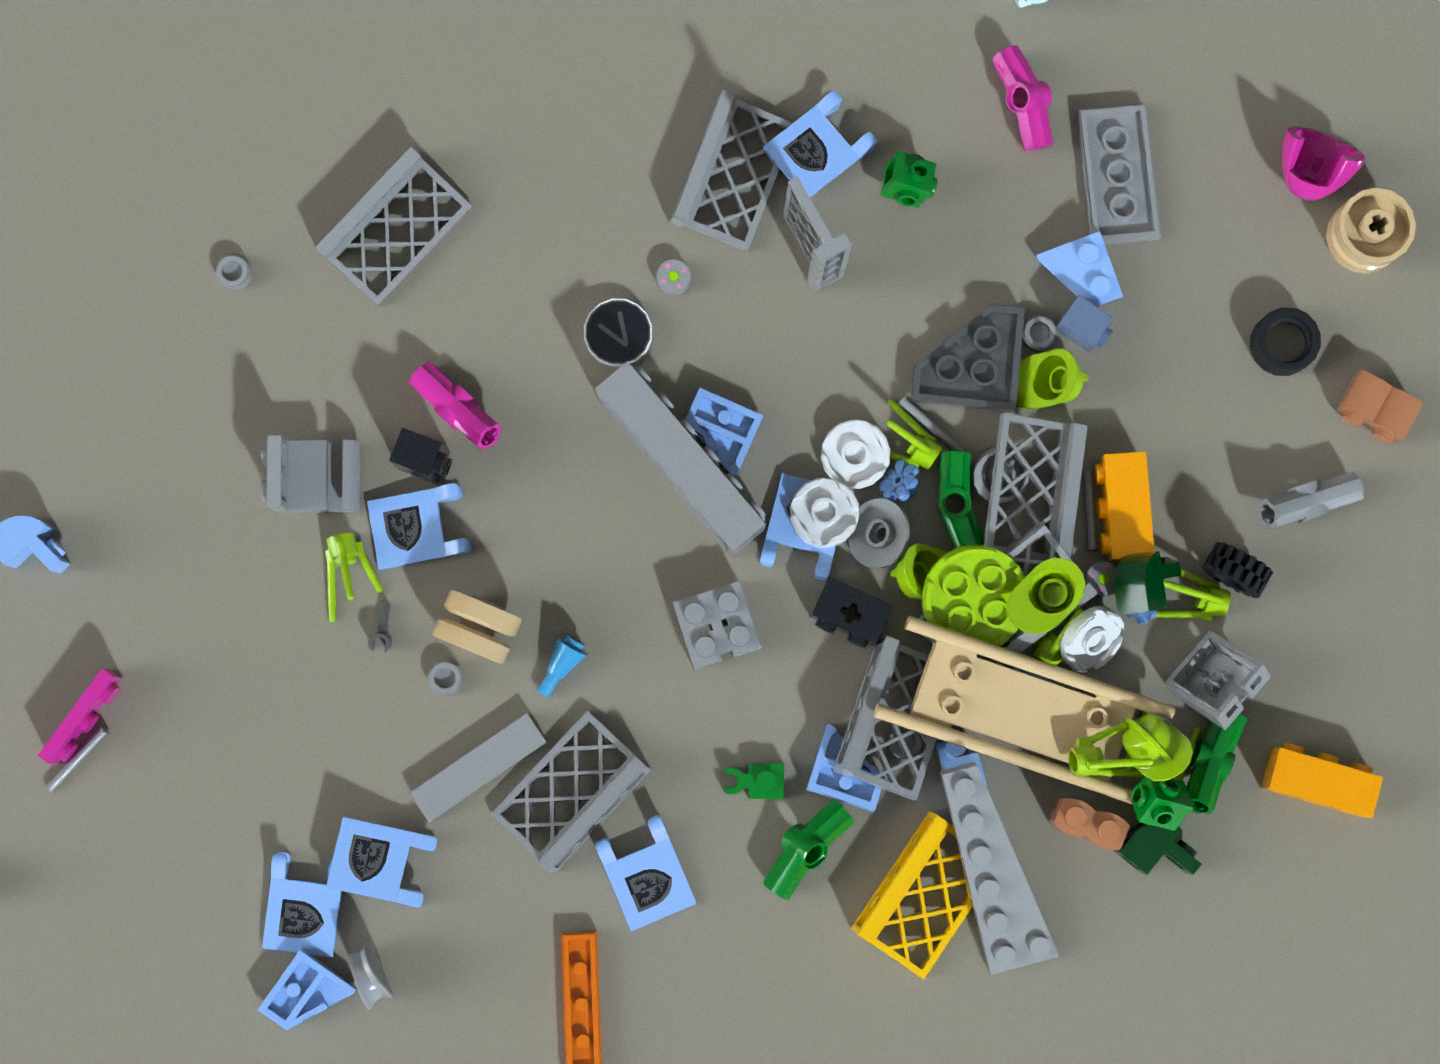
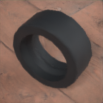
M1282 307L1271 311L1255 325L1250 336V351L1254 361L1264 371L1275 376H1290L1302 371L1316 359L1321 348V333L1316 322L1307 313L1297 308ZM1289 322L1296 325L1302 332L1305 339V348L1302 355L1296 360L1281 362L1268 352L1265 345V336L1274 324Z

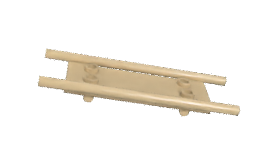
M908 616L904 629L935 639L936 642L932 645L910 707V714L877 704L873 717L1132 804L1130 794L1133 789L1110 782L1112 776H1075L1071 772L1070 766L1068 768L952 729V724L1069 764L1068 752L1071 747H1077V738L1089 737L1112 726H1116L1125 722L1127 717L1132 719L1136 708L1171 720L1175 714V706ZM977 654L1067 684L1069 686L1093 693L1095 695L1091 696L1086 693L1015 670L1013 668L977 657ZM1125 729L1092 744L1094 747L1102 749L1104 760L1118 759L1123 746L1122 736Z

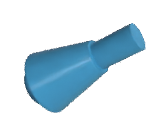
M567 634L565 638L557 636L547 669L548 673L537 690L540 694L549 698L559 680L563 679L588 655L583 650L585 644L581 640L570 634Z

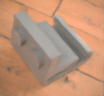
M267 435V445H262L261 448L262 465L267 466V480H262L261 498L262 501H266L268 508L277 513L286 514L361 512L360 441L342 440V443H328L327 440H287L282 435Z

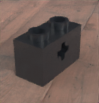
M405 428L401 429L389 459L398 470L437 485L440 477L444 479L447 477L452 465V459L448 458L450 452L443 443Z
M829 576L810 617L817 620L815 623L816 627L834 634L836 629L848 634L847 641L866 649L868 644L873 646L877 644L894 605ZM850 606H854L856 608L855 614L860 618L859 620L853 619L850 623H846L844 621L845 615L840 611L841 609L847 610Z

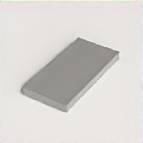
M1146 103L1078 109L1076 115L1090 235L1100 231L1105 245L1160 240L1162 236Z

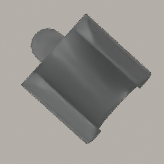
M389 603L381 604L377 633L372 635L368 642L371 651L375 649L377 637H382L386 642L384 652L388 651L392 646V638L387 633Z

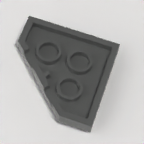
M990 304L927 357L919 361L913 370L910 402L1015 412L1025 308Z

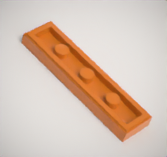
M597 931L562 932L566 1064H602Z

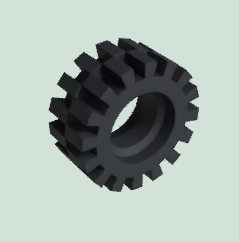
M1223 542L1215 543L1202 566V569L1209 576L1214 577L1213 579L1224 583L1226 587H1231L1238 593L1242 592L1244 595L1253 598L1261 596L1273 574L1270 567H1267L1262 561H1258L1253 555L1250 556L1245 551L1238 550L1232 545L1228 546Z

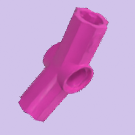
M1018 45L1009 46L1007 49L999 51L992 58V64L1007 89L1006 103L1008 108L1017 114L1023 150L1032 151L1052 146L1053 139L1047 108L1052 100L1051 89L1046 82L1037 80Z
M427 361L412 374L408 383L435 407L433 410L454 430L459 429L466 438L481 450L486 447H492L497 442L502 429L501 426L479 407V403L458 384L455 386L435 365Z

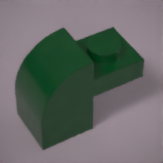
M1159 551L1124 556L1116 568L1114 579L1118 615L1150 612L1167 608L1163 579L1181 576L1180 562L1166 563L1165 557H1160Z
M1140 823L1127 832L1122 848L1120 850H1113L1137 871L1146 875L1149 874L1163 855L1186 874L1194 875L1202 865V863L1194 858L1197 852L1182 840H1179L1178 843L1174 842L1182 832V829L1179 827L1172 831Z

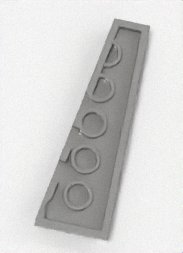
M971 762L941 770L940 774L990 974L994 975L1059 957L977 764Z

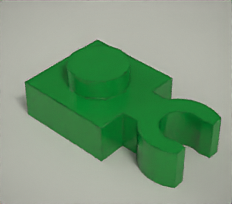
M748 763V773H742L737 768L732 767L724 769V774H734L738 779L737 785L733 788H724V793L737 794L743 788H748V799H784V763Z

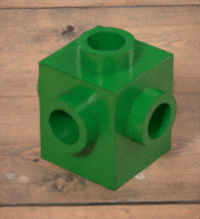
M898 150L885 165L880 196L898 201L899 204L906 207L918 208L928 197L931 198L935 193L938 179L934 177L936 163L925 160L920 155L908 154Z
M1144 776L1130 794L1138 822L1175 831L1193 809L1185 782L1174 778L1166 781H1152Z

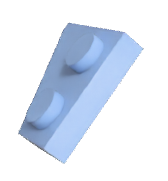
M1100 231L1036 255L1037 259L1077 297L1080 295L1095 306L1123 297Z
M699 388L685 420L696 431L703 443L715 453L728 473L730 472L736 478L760 426L763 415Z
M827 724L806 790L874 812L882 788L851 776L845 777L832 772L844 738L836 732L837 729L833 725ZM864 759L860 771L873 776L880 773L874 765H870Z
M301 948L258 1008V1011L285 1030H289L338 1001L349 997L357 988Z

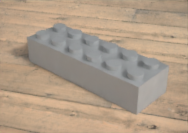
M627 361L595 388L598 400L728 554L734 557L764 531L766 524L764 517L766 514L753 499L747 502L741 495L743 487L730 472L726 476L719 469L720 460L707 445L703 449L696 442L698 440L696 438L697 433L685 419H682L680 422L676 419L673 410L674 406L662 392L657 395L651 389L653 386L650 383L652 380L639 365L633 368Z

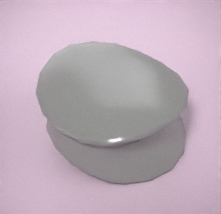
M996 447L982 453L974 462L970 471V482L974 493L985 502H989ZM1006 447V453H1008L1010 450ZM1014 455L1005 460L1003 470L1012 481L1024 469ZM1025 476L1015 484L1020 494L1025 491L1029 484V476ZM1003 481L1001 484V488L1005 486V483ZM1009 489L1000 495L999 505L1015 500Z
M367 941L361 951L350 953L349 962L359 996L367 1010H372L378 1000L383 997L393 998V993L383 972L377 952L373 944Z

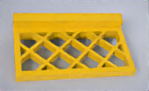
M931 811L927 813L850 928L857 935L922 979H925L973 907L964 868V878L946 881L943 862L961 859L960 853L943 857L941 855L940 843L947 832L956 837L954 827ZM935 851L936 858L930 859ZM937 864L940 883L922 886L920 872L924 866ZM915 881L916 888L910 889V887ZM965 884L967 890L965 901L962 904L950 906L947 887ZM941 889L944 907L926 911L923 892ZM917 894L920 912L902 916L900 902L904 896ZM894 911H895V912H896V917H895V918H890V917L892 916V914L894 913ZM957 911L955 916L952 917V912ZM946 913L948 926L945 931L940 934L930 935L927 917ZM922 918L925 937L906 941L903 922ZM898 924L901 942L886 945L877 939L884 926ZM932 941H937V943L933 947ZM926 943L928 956L919 968L910 961L908 946ZM902 948L903 956L894 951V949Z

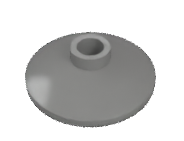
M883 498L869 500L859 507L858 523L855 531L848 538L849 548L858 562L871 568H884L893 564L901 557L908 544L910 533L908 518L904 510L897 503ZM886 530V536H885V539L883 540L882 535H883V532Z

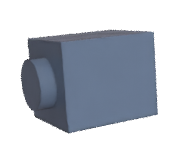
M1078 295L1056 326L1057 332L1089 353L1095 345L1101 348L1113 332L1108 326L1114 318Z

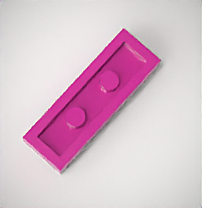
M102 668L38 754V757L48 764H60L61 761L66 762L76 751L78 745L75 742L82 732H89L99 718L96 713L104 703L109 704L119 692L120 687L118 683L122 677L111 669Z

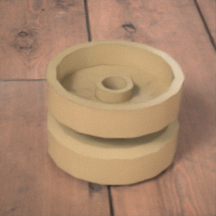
M1371 188L1360 191L1337 209L1328 222L1326 240L1330 253L1340 265L1350 271L1364 274L1380 271L1404 254L1413 242L1416 230L1413 210L1403 197L1391 190Z
M450 590L444 607L448 612L463 619L460 624L447 618L438 619L431 636L504 665L510 648L507 643L493 638V632L495 631L508 637L516 636L523 619L504 611L502 606L473 595L470 597L455 590Z

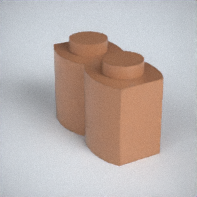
M1360 370L1354 375L1336 411L1342 414L1341 419L1347 424L1358 428L1361 425L1366 426L1373 431L1372 436L1375 439L1390 445L1392 442L1399 443L1405 439L1424 403L1414 396L1392 387L1381 378L1367 371Z
M1056 798L1048 818V823L1056 830L1069 835L1082 836L1090 844L1110 850H1120L1130 827L1120 816L1110 812L1095 811L1089 804L1074 798Z

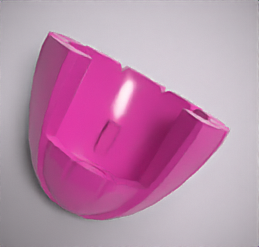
M1301 126L1289 127L1285 133L1282 149L1283 175L1290 192L1301 199L1308 201L1319 200L1335 193L1357 173L1365 160V155L1358 151L1357 148L1347 142L1342 143L1341 139H1336L1327 133L1321 135V132L1307 127L1302 128Z

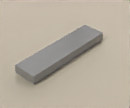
M526 713L409 794L427 821L431 822L546 744L547 741L530 715Z

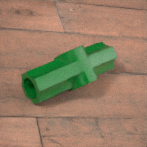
M941 451L939 499L936 507L939 516L943 519L952 546L956 549L966 545H983L984 539L971 507V453L964 451ZM954 496L961 500L963 508L960 513L954 514L946 509L945 500L947 497Z
M1239 714L1226 730L1211 721L1204 739L1198 742L1189 763V768L1192 771L1186 788L1193 805L1191 811L1194 813L1210 815L1215 809L1222 783L1230 774L1235 761V754L1233 752L1248 719L1242 716V714Z
M831 800L807 824H796L789 828L782 838L781 845L784 850L763 880V885L779 897L789 900L808 870H813L824 862L828 855V847L854 823L852 816L839 802Z

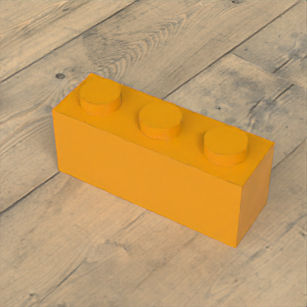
M1146 452L1102 455L1098 459V464H1094V481L1096 485H1100L1101 498H1098L1096 502L1098 519H1103L1104 533H1100L1099 536L1101 554H1106L1107 562H1119L1126 555L1154 552Z
M1285 742L1282 748L1271 747L1261 784L1262 789L1362 818H1373L1383 781L1382 776L1372 774L1373 767L1352 762L1351 767L1338 764L1339 758L1336 756L1318 752L1317 758L1304 754V747Z

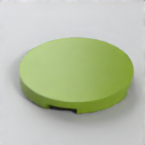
M966 545L953 549L943 555L927 574L922 589V608L927 622L1001 646L1009 641V638L1018 629L1009 619L1007 603L1009 595L1025 578V575L1013 559L996 548L985 545Z

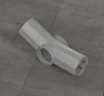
M1354 471L1321 482L1315 480L1288 489L1286 493L1273 495L1259 501L1260 506L1257 514L1260 522L1265 524L1268 529L1295 521L1301 523L1328 514L1329 510L1363 500V485Z

